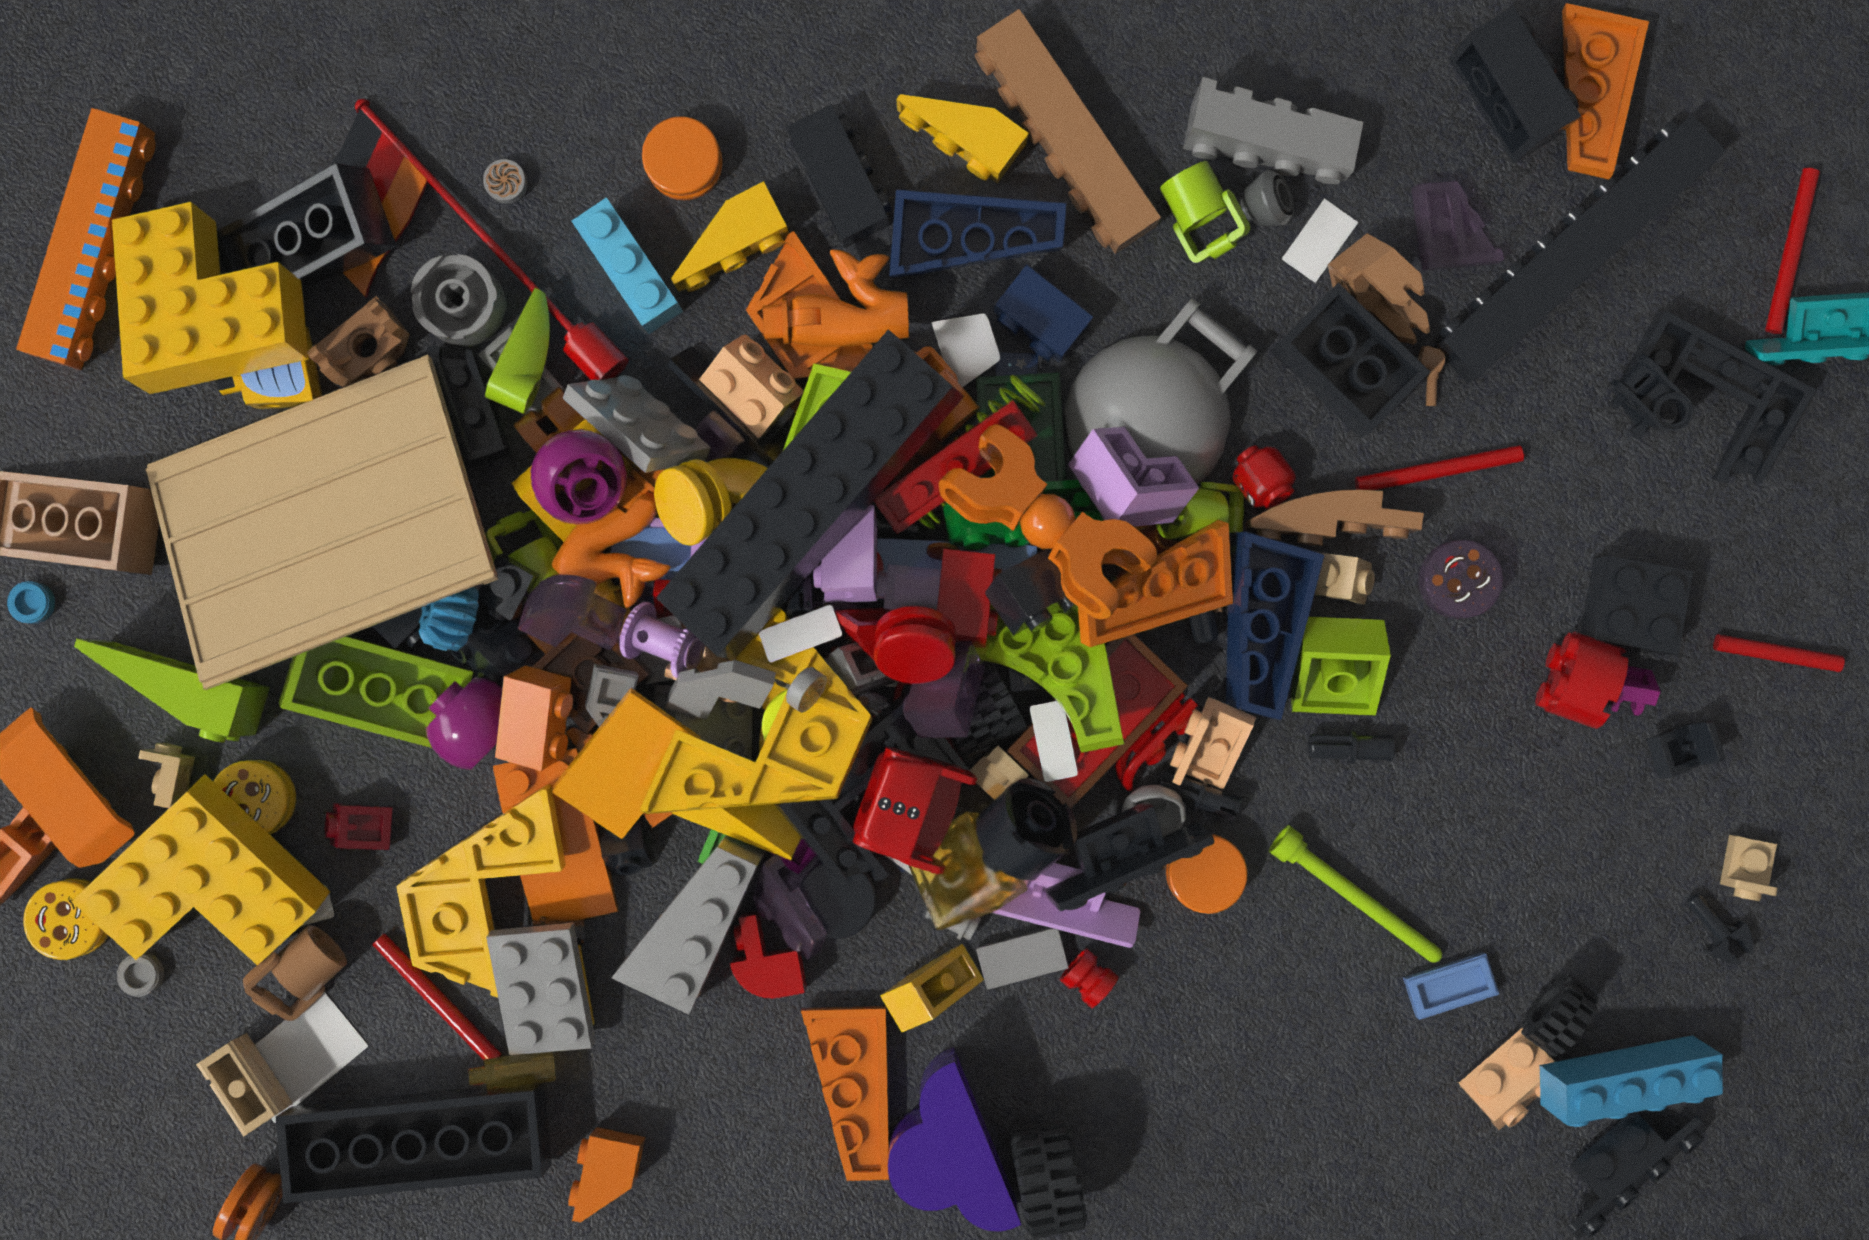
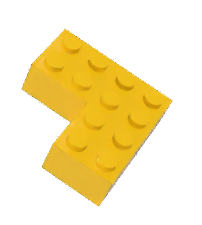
M192 202L112 220L124 379L145 392L154 394L309 360L302 283L300 279L279 262L220 275L216 221Z
M204 774L103 870L72 903L135 960L142 956L194 907L258 966L318 910L330 891Z

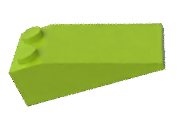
M348 635L293 656L278 703L282 709L432 748L427 738L426 727L436 715L428 708L454 681L464 688L471 682L474 672Z
M76 638L74 645L76 649L185 725L201 729L200 737L225 743V740L238 742L240 736L256 735L270 687L237 678L204 690L202 683L199 682L196 666L111 640Z

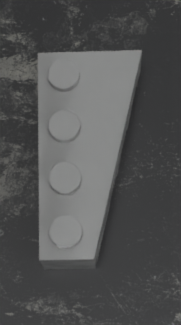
M1202 78L1192 101L1183 149L1191 150L1193 156L1205 160H1215L1217 156L1231 158L1235 165L1245 168H1256L1258 164L1275 167L1274 171L1285 176H1298L1299 172L1316 175L1315 180L1326 184H1339L1340 181H1346L1354 172L1363 127L1362 121L1316 108L1306 109L1305 114L1297 112V106L1292 104L1291 101L1275 98L1264 103L1259 102L1252 96L1253 91L1235 87L1233 91L1224 92L1216 90V80Z
M725 835L612 976V979L684 1013L690 1014L701 995L766 851Z

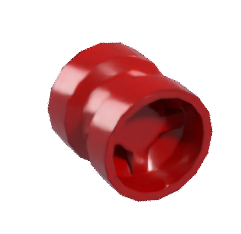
M1086 948L1068 965V968L1064 970L1059 980L1069 989L1078 987L1082 1001L1092 1009L1112 990L1119 976L1110 968H1102L1100 965L1096 966L1097 957Z

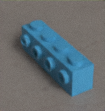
M1693 1035L1539 1065L1541 1106L1567 1126L1573 1127L1586 1126L1589 1124V1121L1603 1118L1621 1119L1627 1117L1628 1113L1643 1110L1661 1111L1667 1105L1682 1102L1700 1103L1707 1097L1723 1094L1722 1054Z

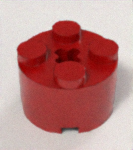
M1568 632L1562 646L1554 643L1547 655L1545 666L1551 670L1547 682H1543L1537 692L1536 706L1544 708L1548 713L1594 729L1600 728L1610 716V714L1603 712L1609 700L1617 703L1622 692L1628 670V658L1621 655L1627 651L1624 648L1578 632Z

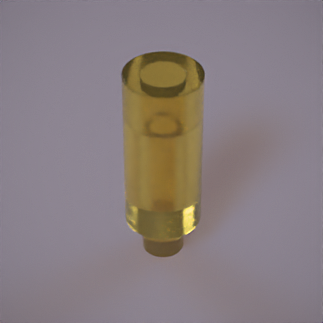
M553 1052L484 1059V1066L468 1068L470 1085L486 1083L487 1090L556 1081Z

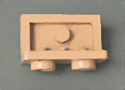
M745 334L724 346L699 379L758 439L769 432L788 406L800 399L804 392L795 383L793 377L788 372L782 370L765 353L760 344Z
M1208 697L1202 712L1194 709L1184 732L1191 735L1188 743L1179 742L1170 765L1177 769L1172 783L1180 786L1185 774L1201 781L1205 779L1208 781V784L1223 790L1251 733L1256 716Z
M1523 1028L1459 1082L1460 1087L1490 1118L1492 1124L1498 1130L1505 1125L1509 1128L1513 1127L1526 1116L1528 1110L1525 1107L1537 1097L1540 1098L1539 1065L1555 1062L1544 1050L1522 1035L1521 1031Z

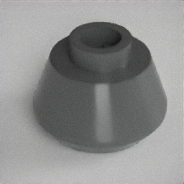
M1267 170L1246 187L1244 197L1241 198V208L1247 220H1253L1258 226L1282 227L1288 224L1294 214V201L1286 180L1279 173Z

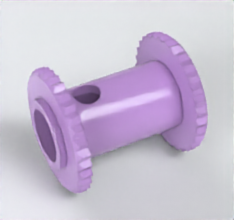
M642 602L633 608L623 625L620 635L622 655L627 659H635V657H638V655L645 651L671 662L670 670H672V676L675 678L678 677L679 672L695 669L703 656L706 645L687 627L682 630L657 620V612H655L656 608H654V605L649 602Z

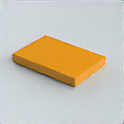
M630 688L552 786V793L623 839L644 813L640 810L641 805L676 729L700 739V736Z

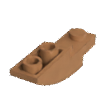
M1331 491L1301 497L1273 507L1247 521L1245 530L1255 531L1258 536L1276 541H1281V535L1298 536V544L1322 546L1323 539L1329 540L1336 537L1337 524L1341 525V532L1366 534L1367 528L1383 529V537L1408 539L1409 532L1413 533L1422 530L1424 513L1382 508L1383 491Z

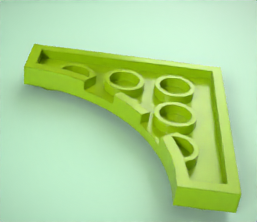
M990 604V609L995 610L993 605ZM1078 608L1069 614H1064L1060 610L1053 614V619L1038 631L1032 633L1027 628L1014 636L998 614L996 636L987 635L985 648L955 645V659L984 660L1001 664L1019 671L1040 684L1055 698L1068 716L1076 733L1081 753L1124 744L1106 645L1103 643L1094 647H1088L1081 643Z

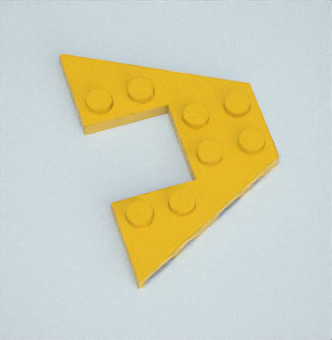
M779 608L761 630L790 619ZM758 632L735 660L776 673L775 679L790 685L801 671L814 667L827 677L823 693L816 703L803 713L789 705L785 695L756 762L676 729L640 810L646 814L838 799L873 718L814 647L780 660L769 662Z
M551 784L545 785L403 879L396 886L412 966L430 973L439 972L447 979L462 985L465 982L472 983L490 990V995L498 998L486 939L490 931L494 930L485 878L561 872L566 866ZM578 945L579 954H580V959H581V964H582V970H583V975H584V980H585V986H586V991H587V996H588V1002H589V1007H590V1012H591V1018H592V1023H593V1025H594V1017H593L592 1006H591V1001H590V995H589V990H588V984H587V979H586V974H585V968H584V963H583V957H582V952H581V946Z

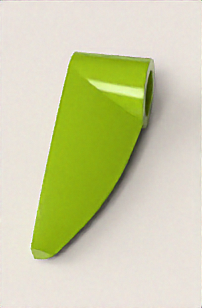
M534 288L491 374L485 392L486 398L523 414L529 412L537 397L549 346L550 324L546 294L537 288Z

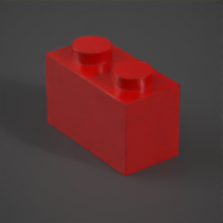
M943 549L937 611L946 615L954 624L956 629L955 645L985 648L987 635L996 636L998 613L996 610L990 609V601L984 594L996 576L1002 572V569L994 568L995 554Z

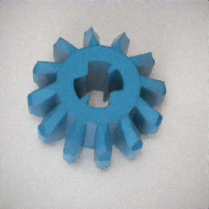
M475 587L421 608L422 615L419 620V635L423 643L433 645V648L447 651V649L458 651L467 643L468 637L472 633L473 624L476 620V611L479 607L477 602L479 594Z

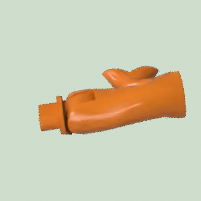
M830 250L833 261L842 278L848 283L852 295L866 309L820 294L796 296L791 299L790 306L787 299H782V305H763L764 339L783 338L784 344H790L791 342L813 346L877 343L888 329L899 339L909 338L907 292L881 289L873 282L890 259L885 254H873L859 261L843 250Z
M633 468L630 471L633 476L627 477L625 492L618 506L599 521L576 525L558 550L551 564L552 567L566 581L585 593L590 592L611 578H619L624 605L626 608L633 606L641 597L645 583L660 579L668 573L671 567L647 558H635L624 553H603V550L636 536L653 521L658 513L654 497L655 483L659 474L665 469L645 473L641 469Z

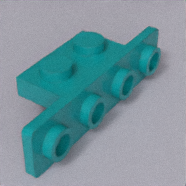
M1869 292L1791 297L1786 338L1746 340L1745 350L1753 357L1772 366L1782 365L1785 363V360L1800 359L1810 363L1825 362L1827 357L1837 356L1850 360H1865L1869 357Z

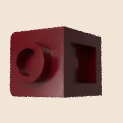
M333 803L332 812H327L325 816V838H330V845L336 848L389 850L393 808Z

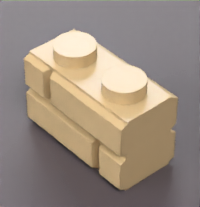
M247 1033L230 1041L196 1064L205 1079H210L211 1088L243 1137L293 1104Z

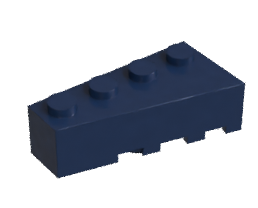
M896 190L889 276L891 279L1060 251L1063 247L1067 203Z
M1248 532L1230 533L1233 604L1228 605L1226 704L1247 713L1281 720L1324 554Z

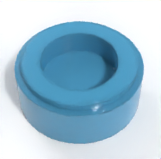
M26 581L17 584L10 591L7 606L10 614L16 620L22 623L37 624L44 622L52 615L55 608V597L48 586L39 582Z

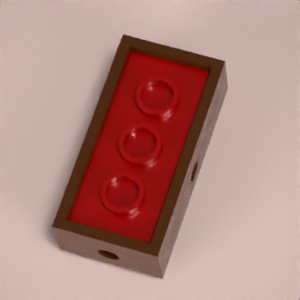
M1134 634L1105 644L1124 739L1123 745L1081 753L1076 733L1066 715L1078 774L1074 777L1049 782L1044 781L1032 722L1006 748L1038 781L1047 784L1055 790L1056 793L1053 795L1062 804L1067 803L1070 809L1188 687Z

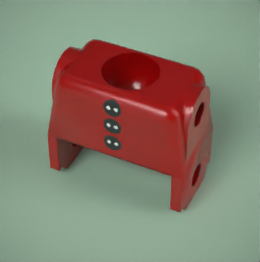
M886 746L885 751L877 757L854 822L855 835L852 842L867 850L892 857L906 865L938 875L944 874L946 866L941 860L933 856L950 827L959 799L961 782L976 785L978 777L959 766L932 757L920 756Z

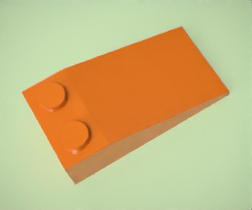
M578 748L566 750L562 759L543 771L511 762L494 765L493 771L502 813H505L545 785L551 784L552 787L578 755ZM553 793L566 866L561 872L520 875L532 920H539L540 916H545L546 921H577L618 912L612 875L601 854L599 824Z

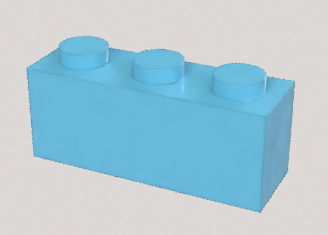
M607 197L572 220V223L648 334L683 312Z

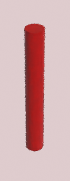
M1721 634L1715 636L1713 643L1715 651L1834 672H1841L1845 663L1844 657L1840 655Z

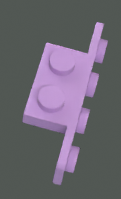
M1056 863L1035 880H1020L1004 873L978 868L969 902L972 908L1132 948L1135 944L1140 917L1139 908L1103 899L1106 892L1089 899L1084 906L1078 909L1059 911L1047 898L1045 889L1082 873L1081 868L1076 869Z

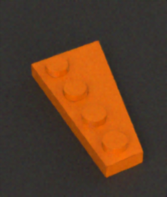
M1566 3L1562 10L1565 88L1571 90L1575 95L1579 105L1578 111L1581 115L1578 120L1566 129L1567 166L1569 171L1610 180L1616 166L1649 21Z
M1218 519L1158 554L1156 562L1147 571L1141 574L1128 572L1112 581L1111 584L1118 591L1119 601L1117 609L1109 618L1096 619L1078 607L1081 643L1088 647H1094L1233 604L1229 523Z
M886 1006L802 1008L801 1014L809 1036L811 1051L822 1084V1091L832 1121V1128L846 1180H889Z

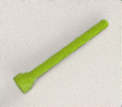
M1287 825L1276 836L1269 848V852L1282 862L1289 861L1291 864L1295 862L1300 864L1428 961L1436 963L1441 960L1442 951L1438 946L1309 851L1301 833Z

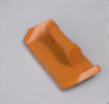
M29 708L0 733V779L69 862L79 868L103 863L134 836L133 826L116 814L111 808L112 805L109 801L102 797L69 757L67 750L50 734L43 725L41 714L35 709Z

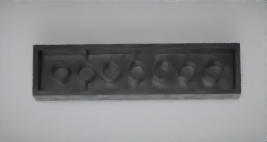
M888 329L656 598L717 657L735 660L965 396Z

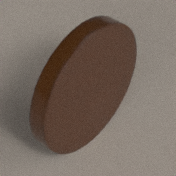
M936 542L927 546L926 553L931 558L942 560L943 549H960L950 543Z

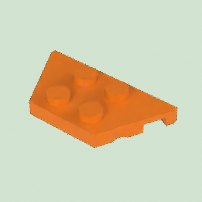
M794 231L786 237L785 244L777 259L769 267L764 276V282L760 289L755 292L746 308L748 315L763 337V305H782V299H787L790 306L791 299L807 294L826 295L840 300ZM783 338L765 339L794 381L808 380L814 363L852 372L873 348L871 344L813 346L794 342L784 344Z

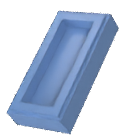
M1484 952L1403 977L1415 1017L1418 1020L1499 995L1487 954Z

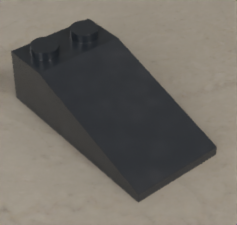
M339 163L333 164L217 231L218 249L227 273L279 262L301 280L302 288L367 263L397 246L369 168Z

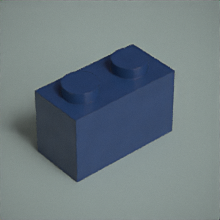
M1027 265L997 301L994 312L999 316L996 319L997 323L1014 336L1018 332L1022 333L1032 341L1029 347L1048 362L1051 358H1054L1060 363L1093 319L1092 315Z

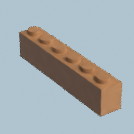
M1020 9L977 36L976 50L978 52L974 55L979 66L987 76L993 73L1000 83L1001 87L998 88V92L1006 106L1010 110L1016 107L1025 120L1021 125L1029 133V140L1034 145L1040 142L1048 154L1045 157V162L1052 174L1057 179L1063 176L1071 188L1068 195L1075 208L1081 214L1086 211L1095 225L1091 229L1098 242L1104 248L1110 246L1113 252L1117 254L1157 227L1161 219L1160 215Z

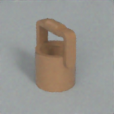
M309 925L278 954L272 952L243 978L245 993L252 997V1001L270 1014H277L286 1021H293L322 996L325 990L324 985L347 965V959L343 951L330 936L316 926ZM270 971H272L273 975L286 990L299 998L290 1007L264 987L256 985Z

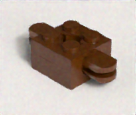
M544 606L532 611L527 618L525 625L527 635L545 653L533 668L572 678L570 694L573 696V705L568 716L586 734L595 733L599 728L585 707L594 664L637 672L639 677L635 691L641 694L639 690L655 675L639 657L627 659L622 655L620 637L615 634L598 614L588 613L575 625L560 609Z

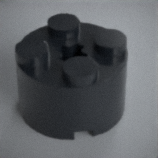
M1020 779L1006 788L977 816V837L984 851L982 859L991 871H1002L1020 880H1035L1067 853L1077 839V823L1074 814L1067 803L1061 806L1052 797L1056 791L1050 786L1035 779Z

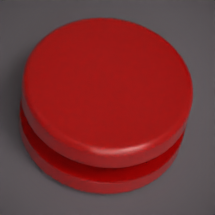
M905 606L891 610L880 618L875 628L874 662L883 674L896 681L923 684L939 680L946 676L955 664V626L946 615L932 608Z

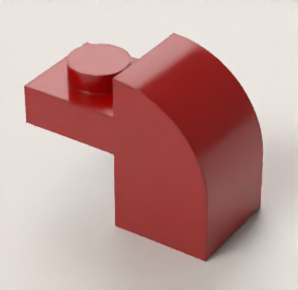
M759 910L743 913L739 917L740 925H734V937L737 950H745L746 956L733 958L730 962L731 970L738 983L748 992L762 998H781L805 993L807 982L800 946L767 952Z

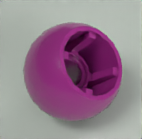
M583 429L568 430L555 435L539 449L531 467V485L538 503L555 519L575 525L589 524L603 519L618 506L627 485V471L622 455L617 447L607 438L593 431ZM599 460H602V471L596 468ZM584 478H593L588 488L580 491L575 490L579 481ZM555 484H560L564 490H561L560 494L555 492Z
M475 677L464 688L454 681L428 709L436 717L426 727V733L431 747L441 759L452 766L471 770L497 744L503 687L496 682Z

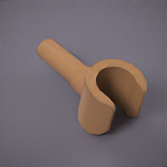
M1422 346L1417 359L1430 371L1426 378V406H1436L1437 380L1445 363V355L1440 349Z

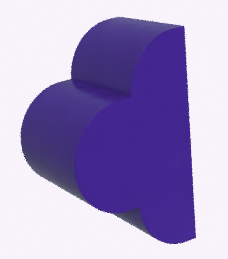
M953 1047L938 1054L928 1064L920 1084V1107L902 1117L892 1132L888 1157L889 1179L897 1195L914 1208L925 1211H938L957 1205L962 1215L970 1223L981 1229L996 1232L1010 1230L1022 1225L1019 1205Z

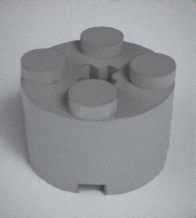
M457 254L432 258L418 270L412 281V309L416 319L426 330L448 344L467 348L473 347L491 337L502 323L507 308L503 289L498 280L481 263L469 256ZM457 294L464 299L461 306H457L452 301Z

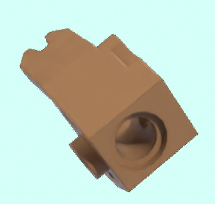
M1367 233L1327 264L1332 287L1339 282L1398 341L1414 345L1417 340L1412 328H1418V330L1425 334L1430 332L1427 312L1406 293V290H1412L1420 296L1425 294L1422 275L1393 247Z
M376 296L307 352L309 357L321 367L320 371L328 379L342 387H347L397 367L398 363L396 360L404 354L410 334L387 305ZM375 338L377 341L375 353L370 357L363 358L361 354L362 345L366 340Z

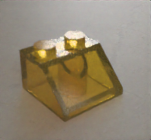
M965 812L951 822L941 845L933 856L941 860L946 866L944 874L938 875L909 866L936 930H942L995 912L1028 890L1024 880L1013 878L1002 871H991L984 864L982 859L984 851L979 844L976 831V818L979 813Z

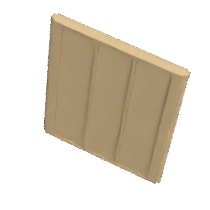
M429 355L147 465L148 468H146L199 682L202 683L204 690L237 679L482 583L485 585L498 580L432 358Z

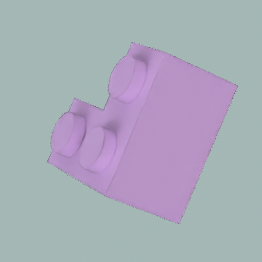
M1125 427L1093 429L1068 464L1104 520H1123L1133 527L1173 523L1199 489L1177 456L1146 459Z

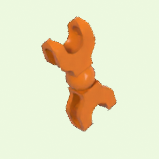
M1000 425L989 426L980 436L979 451L980 455L995 470V476L979 478L962 468L952 469L939 481L941 497L970 522L981 524L991 522L1003 523L1012 531L1020 524L1022 534L1030 544L1041 549H1052L1048 559L1060 570L1061 585L1065 596L1090 616L1096 619L1109 618L1117 609L1119 596L1116 588L1103 575L1101 566L1115 564L1132 574H1141L1151 568L1156 562V547L1147 537L1126 521L1117 519L1094 520L1084 512L1075 519L1073 508L1064 498L1055 494H1043L1048 484L1036 474L1034 469L1035 459L1030 446Z

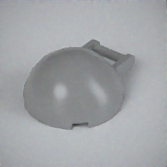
M1191 298L1161 336L1148 335L1123 339L1099 351L1081 368L1071 384L1064 408L1068 437L1066 441L1069 450L1074 457L1093 429L1125 427L1146 459L1177 456L1198 485L1212 472L1224 451L1231 424L1229 398L1226 389L1257 353V350L1250 344L1247 348L1198 309L1200 303ZM1186 322L1190 323L1235 360L1222 378L1219 377L1216 370L1201 354L1173 339Z

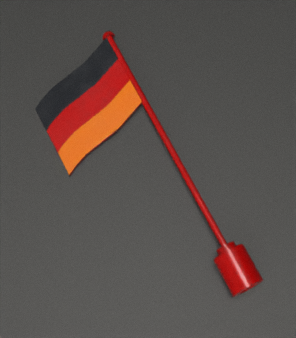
M367 99L357 100L355 110L358 114L342 149L330 166L339 163L369 168L395 242L410 223L429 183L531 293L534 288L539 289L368 107L370 102ZM389 251L367 263L343 272L365 297L368 295L370 285L380 264ZM546 296L548 311L568 331L564 337L567 343L563 348L567 356L590 380L618 377L626 368L629 359L594 322L587 325L580 322L574 326Z

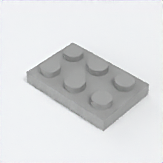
M622 375L616 378L589 380L587 382L567 385L563 399L645 473L679 466L693 459L706 461L711 447L698 436L692 427L684 424L672 414L665 403L655 399L647 392L639 380L631 376Z
M574 923L491 930L486 939L509 1055L592 1048L596 1039Z

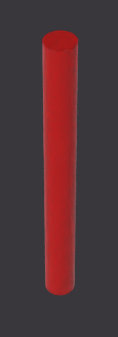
M1814 168L1802 169L1765 331L1768 333L1782 334L1820 174V171Z
M1521 445L1355 477L1356 490L1375 491L1524 461V453Z
M385 933L372 944L488 1066L502 1055L419 968L412 966L408 956Z

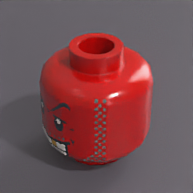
M1254 445L1237 457L1239 465L1235 468L1232 478L1253 507L1265 506L1269 510L1282 504L1293 494L1294 489L1292 486L1296 480V474L1276 447L1271 446L1259 449L1257 445Z

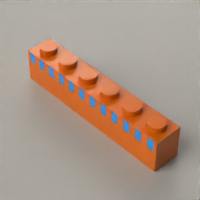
M91 108L16 350L78 370H82L84 362L90 358L94 345L92 339L96 322L100 321L106 308L104 296L109 282L116 276L112 220L130 216L133 203L140 198L143 190V180L141 177L146 162L152 159L155 152V132L141 122Z

